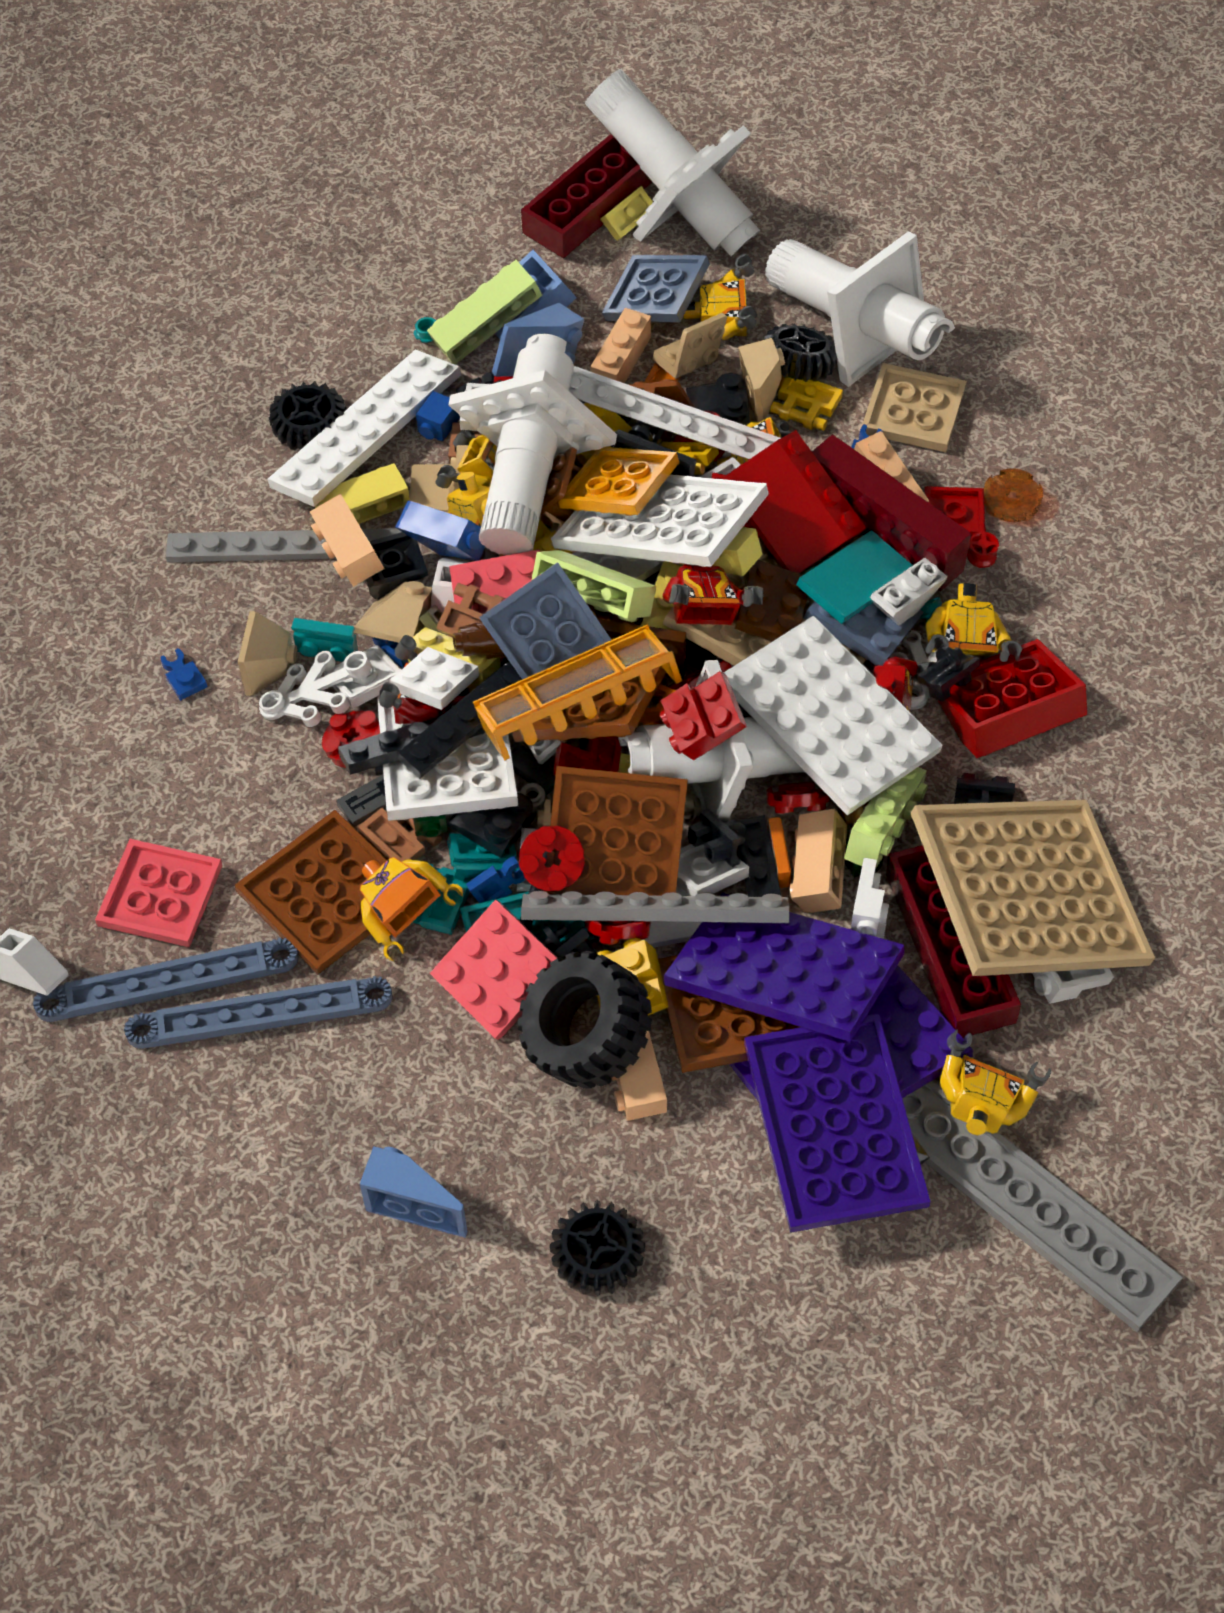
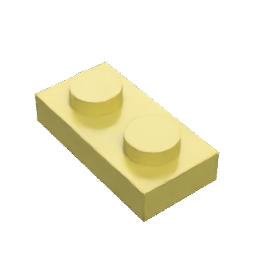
M641 186L606 213L600 220L614 239L618 241L637 226L636 222L646 213L645 210L653 201Z

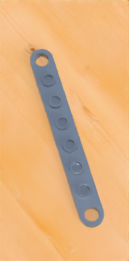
M287 938L273 939L263 943L261 941L67 982L64 985L57 986L47 996L37 992V996L33 998V1006L37 1016L43 1021L54 1022L284 973L296 966L298 952L297 948L295 949L294 945H291ZM278 950L290 952L287 960L284 959L283 962L282 960L280 962L278 960L275 961L272 957ZM55 998L60 1001L59 1006H56V1009L53 1008V1011H47L42 1008L44 1002L48 999Z
M373 976V978L369 977L362 980L352 979L160 1009L152 1013L134 1014V1017H130L129 1021L125 1023L124 1031L130 1045L135 1048L144 1049L378 1012L390 1005L393 995L391 986L386 979ZM371 989H382L385 992L384 996L381 999L379 998L378 1001L375 999L374 1001L372 999L369 1000L366 995ZM148 1025L151 1029L147 1036L144 1035L143 1038L142 1036L139 1038L134 1036L133 1032L138 1026Z

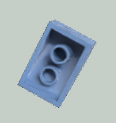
M534 250L529 252L519 263L535 280L542 296L511 321L556 303L568 307L577 298ZM503 327L495 333L499 339H501Z
M556 303L504 324L492 373L496 377L514 376L519 352L526 348L527 340L536 334H551L567 342L565 354L571 358L574 364L577 344L582 337L581 330L584 318L562 304Z
M373 1146L360 1181L366 1211L466 1238L468 1231L464 1206L459 1200L399 1149L393 1147L382 1149Z

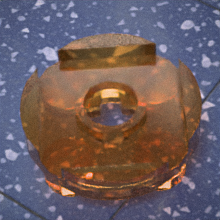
M1008 468L1000 470L999 475L993 478L991 475L986 480L984 485V502L986 511L991 516L1007 522H1021L1031 520L1040 510L1043 488L1040 483L1038 486L1033 480V475L1029 472ZM1010 492H1015L1018 498H1010L1008 496Z

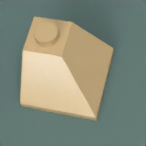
M772 338L738 347L742 378L745 381L747 396L757 422H761L768 416L782 378L781 366L785 365L781 348L776 349Z
M417 581L403 582L371 605L354 626V633L397 643L400 642L404 635H409L413 638L425 627L418 618L431 608L432 587L424 586V584Z
M255 611L249 612L238 658L246 696H253L285 676L290 663L295 664L297 659V646L292 644L290 632Z

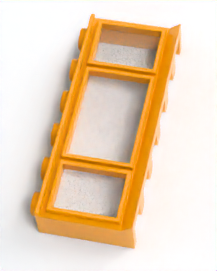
M647 624L475 700L473 704L483 729L505 761L510 756L502 737L519 729L527 745H534L537 742V735L532 723L549 716L555 730L563 732L567 728V722L562 710L576 703H579L585 717L592 719L597 714L592 696L609 690L615 704L623 705L627 697L622 683L638 676L640 684L646 692L655 690L656 682L651 670L659 666L664 668L676 684L681 682L682 679L673 652H669Z

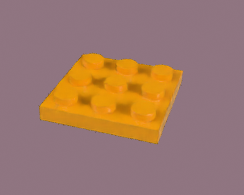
M603 447L596 450L568 484L564 498L558 502L559 507L575 511L617 513L628 516L638 515L680 463L677 452Z

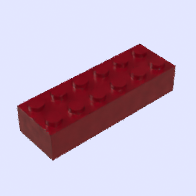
M610 134L521 209L522 233L564 259L603 225L600 218L641 186L645 189L652 181L641 170L640 165Z
M834 434L812 451L866 526V529L860 535H865L872 530L912 565L923 558L929 560L948 576L938 589L940 592L964 571L971 533Z
M923 845L889 853L886 876L945 1019L955 1030L958 1029V1033L962 1038H965L968 1033L976 1035L1016 1024L1021 1003L1009 974L972 975Z

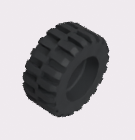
M590 951L583 953L573 952L565 955L566 959L559 957L550 962L551 967L548 969L543 968L536 975L538 977L536 982L529 984L526 990L528 992L527 998L522 1000L520 1005L522 1017L518 1018V1030L523 1032V1034L519 1035L522 1048L526 1050L527 1058L538 1069L570 1086L591 1089L596 1084L600 1087L610 1084L612 1077L620 1078L627 1072L625 1068L629 1064L634 1065L640 1058L637 1054L641 1048L645 1049L648 1042L645 1036L647 1031H651L652 1019L648 1017V1014L652 1013L651 1001L646 998L648 992L644 984L640 983L638 977L604 955H598ZM599 995L601 1003L600 1014L594 1028L583 1040L571 1045L569 1034L575 1013L583 1003Z

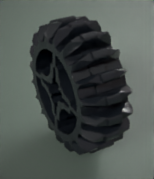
M795 323L792 326L782 324L781 327L775 326L773 330L767 331L764 340L772 338L776 349L781 348L785 365L781 366V375L785 379L789 377L795 381L798 379L804 382L808 380L816 382L819 378L826 379L828 375H832L833 369H835L837 364L833 337L825 335L824 331H817L815 327L797 326Z
M303 381L301 386L292 384L290 390L282 389L281 396H274V403L270 404L269 422L275 437H278L281 445L287 443L290 450L298 445V448L301 450L319 433H322L326 427L331 428L330 424L335 422L339 416L344 415V411L347 408L342 396L338 395L335 388L329 389L326 383L318 386L316 381L311 385H306ZM329 411V414H328L327 417L324 419V417H325L324 414Z
M598 1200L595 1201L594 1208L588 1209V1205L582 1202L580 1205L581 1212L578 1213L570 1208L568 1211L569 1219L560 1217L558 1220V1227L560 1229H553L552 1239L554 1240V1242L550 1243V1253L554 1254L551 1258L552 1265L559 1267L557 1272L560 1279L568 1277L567 1283L570 1288L580 1282V1292L583 1295L588 1291L589 1285L594 1286V1293L597 1296L601 1294V1286L607 1285L609 1293L613 1294L615 1292L614 1282L617 1281L620 1286L625 1288L628 1285L626 1276L635 1278L637 1276V1268L635 1266L643 1265L644 1257L641 1254L645 1252V1243L640 1241L643 1239V1230L636 1228L637 1220L635 1217L626 1219L627 1210L625 1208L614 1212L615 1206L612 1201L607 1205L606 1209L601 1208V1203ZM597 1225L592 1231H581L586 1227ZM610 1228L617 1231L623 1237L627 1248L619 1246V1242L609 1237ZM602 1237L603 1246H600L598 1251H595L593 1257L592 1248H595L597 1243H600ZM569 1246L576 1248L578 1253L586 1257L585 1267L572 1258L568 1250ZM603 1263H615L608 1268L598 1269Z

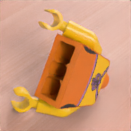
M392 857L383 865H380L376 860H371L362 869V874L367 878L360 885V891L364 896L361 901L362 921L376 942L383 944L384 956L391 961L394 960L388 953L390 946L397 945L402 954H404V947L401 943L392 941L389 936L392 934L396 938L441 895L437 890L440 889L443 892V899L450 906H455L456 903L448 897V891L455 890L463 896V890L459 885H449L446 883L447 878L426 861L406 859L401 862Z

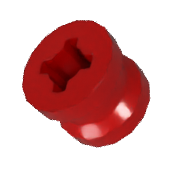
M984 531L977 532L971 536L967 559L973 566L988 568L996 562L999 541L996 536Z

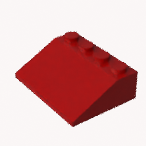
M797 430L777 440L721 478L723 480L767 484L768 496L748 521L756 529L758 535L780 566L789 571L801 574L846 546L866 529L864 523Z
M1039 639L1021 645L1022 651L1018 661L1011 654H1009L1007 662L1000 660V654L980 661V667L971 672L972 681L960 687L953 685L950 687L951 696L943 702L938 701L959 739L976 758L989 755L1088 715L1086 684Z

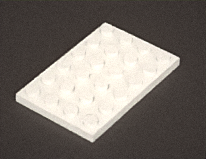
M669 475L638 515L628 516L617 513L574 511L551 540L554 549L711 567L768 496L769 492L766 483Z
M814 616L724 672L728 677L737 702L847 816L934 757L943 746L887 689L878 686L876 678Z
M380 695L377 696L380 734L411 725L396 724L393 706L390 708L382 707L379 703ZM484 733L467 739L421 779L414 775L399 760L384 764L383 773L388 821L518 806L509 735L507 734L502 737L510 756L505 761L488 735Z

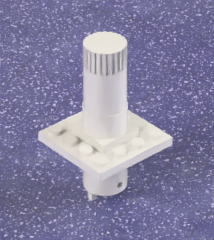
M622 69L612 73L587 98L585 105L640 165L641 170L659 189L652 199L654 202L636 222L639 227L633 233V236L641 242L677 211L684 216L714 251L722 246L730 256L734 255L751 237L754 238L760 232V229L750 219L753 213L718 175L751 134L744 125L736 132L730 129L719 140L720 143L717 146L712 144L709 147L707 145L697 152Z
M909 231L858 269L849 267L792 239L780 242L772 250V254L769 255V260L766 263L765 276L769 285L831 317L839 378L847 387L851 386L896 351L915 360L927 358L940 344L944 331L950 333L955 329L953 322L945 318V314L940 308L924 301L917 235Z
M536 334L527 340L526 348L522 349L518 354L513 379L453 394L450 396L448 404L460 417L468 421L479 433L497 446L496 462L479 533V541L490 551L505 556L533 550L548 477L555 457L559 453L563 454L570 447L577 449V455L586 451L599 450L616 443L617 434L569 392L574 364L571 358L565 354L567 342L555 335Z
M718 660L705 661L696 686L721 671ZM753 717L744 718L747 725L746 728L694 761L683 753L678 754L673 749L669 737L674 734L672 729L668 728L665 724L641 725L637 727L632 735L618 737L621 746L628 745L630 767L628 772L630 774L688 779L687 784L690 783L692 792L701 801V811L709 809L722 822L729 821L733 809L737 806L739 795L745 788L747 779L805 772Z

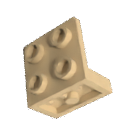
M720 313L684 329L680 340L654 350L652 360L675 379L691 373L702 366L713 363L719 354L718 349L725 332L724 327L727 316L724 313Z
M457 445L456 457H451L450 464L412 465L409 501L448 512L447 496L459 488L458 482L452 481L448 488H441L435 483L438 477L437 474L444 465L452 466L456 473L461 474L457 468L468 445Z

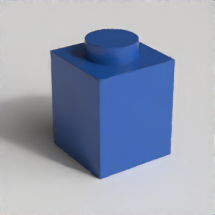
M435 391L431 393L416 414L417 429L426 439L432 440L435 438L443 442L452 430V423L458 422L460 415L448 405L450 397Z

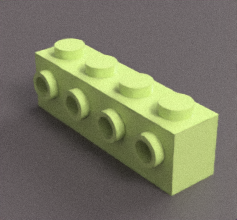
M515 260L511 264L504 266L487 283L480 285L476 292L459 302L447 315L436 320L427 331L452 364L456 365L500 330L504 324L510 322L539 299L542 293L535 280Z
M561 550L537 552L531 580L558 562L587 604L593 605L594 609L602 612H611L618 615L619 619L630 622L637 621V618L650 617L657 586Z
M917 767L870 800L851 830L844 859L862 866L864 858L877 860V868L883 856L889 855L895 837L899 838L901 836L906 820H911V811L917 805V801L922 802L928 785L924 784L927 770Z

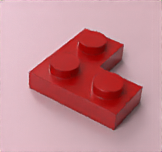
M606 736L588 739L587 751L561 743L556 751L553 775L556 776L557 766L619 772L622 746L618 737Z

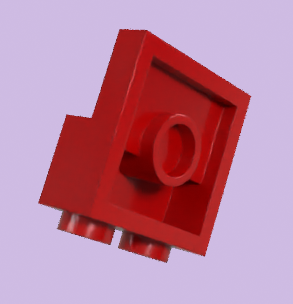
M721 671L694 688L686 683L661 700L664 709L660 711V717L663 723L672 729L674 734L669 737L671 746L678 754L683 753L693 761L747 727L728 677Z

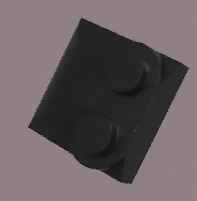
M726 373L721 375L717 382L686 388V394L696 409L713 411L722 418L745 426L750 423L745 381L740 375Z
M401 532L369 541L385 568L365 580L369 593L374 599L379 600L403 582L417 581L428 576L418 542L405 533Z
M517 792L518 806L455 813L448 821L447 826L499 858H502L520 837L522 828H527L534 820L537 811L533 809V803L529 797Z

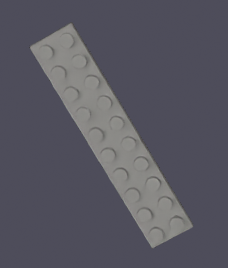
M934 1081L902 1098L911 1132L930 1156L925 1163L1137 1333L1181 1283L1183 1278L1181 1275L999 1132L992 1134L986 1131L982 1135L971 1134L966 1128V1122L956 1119L951 1115V1102L947 1100L942 1088Z

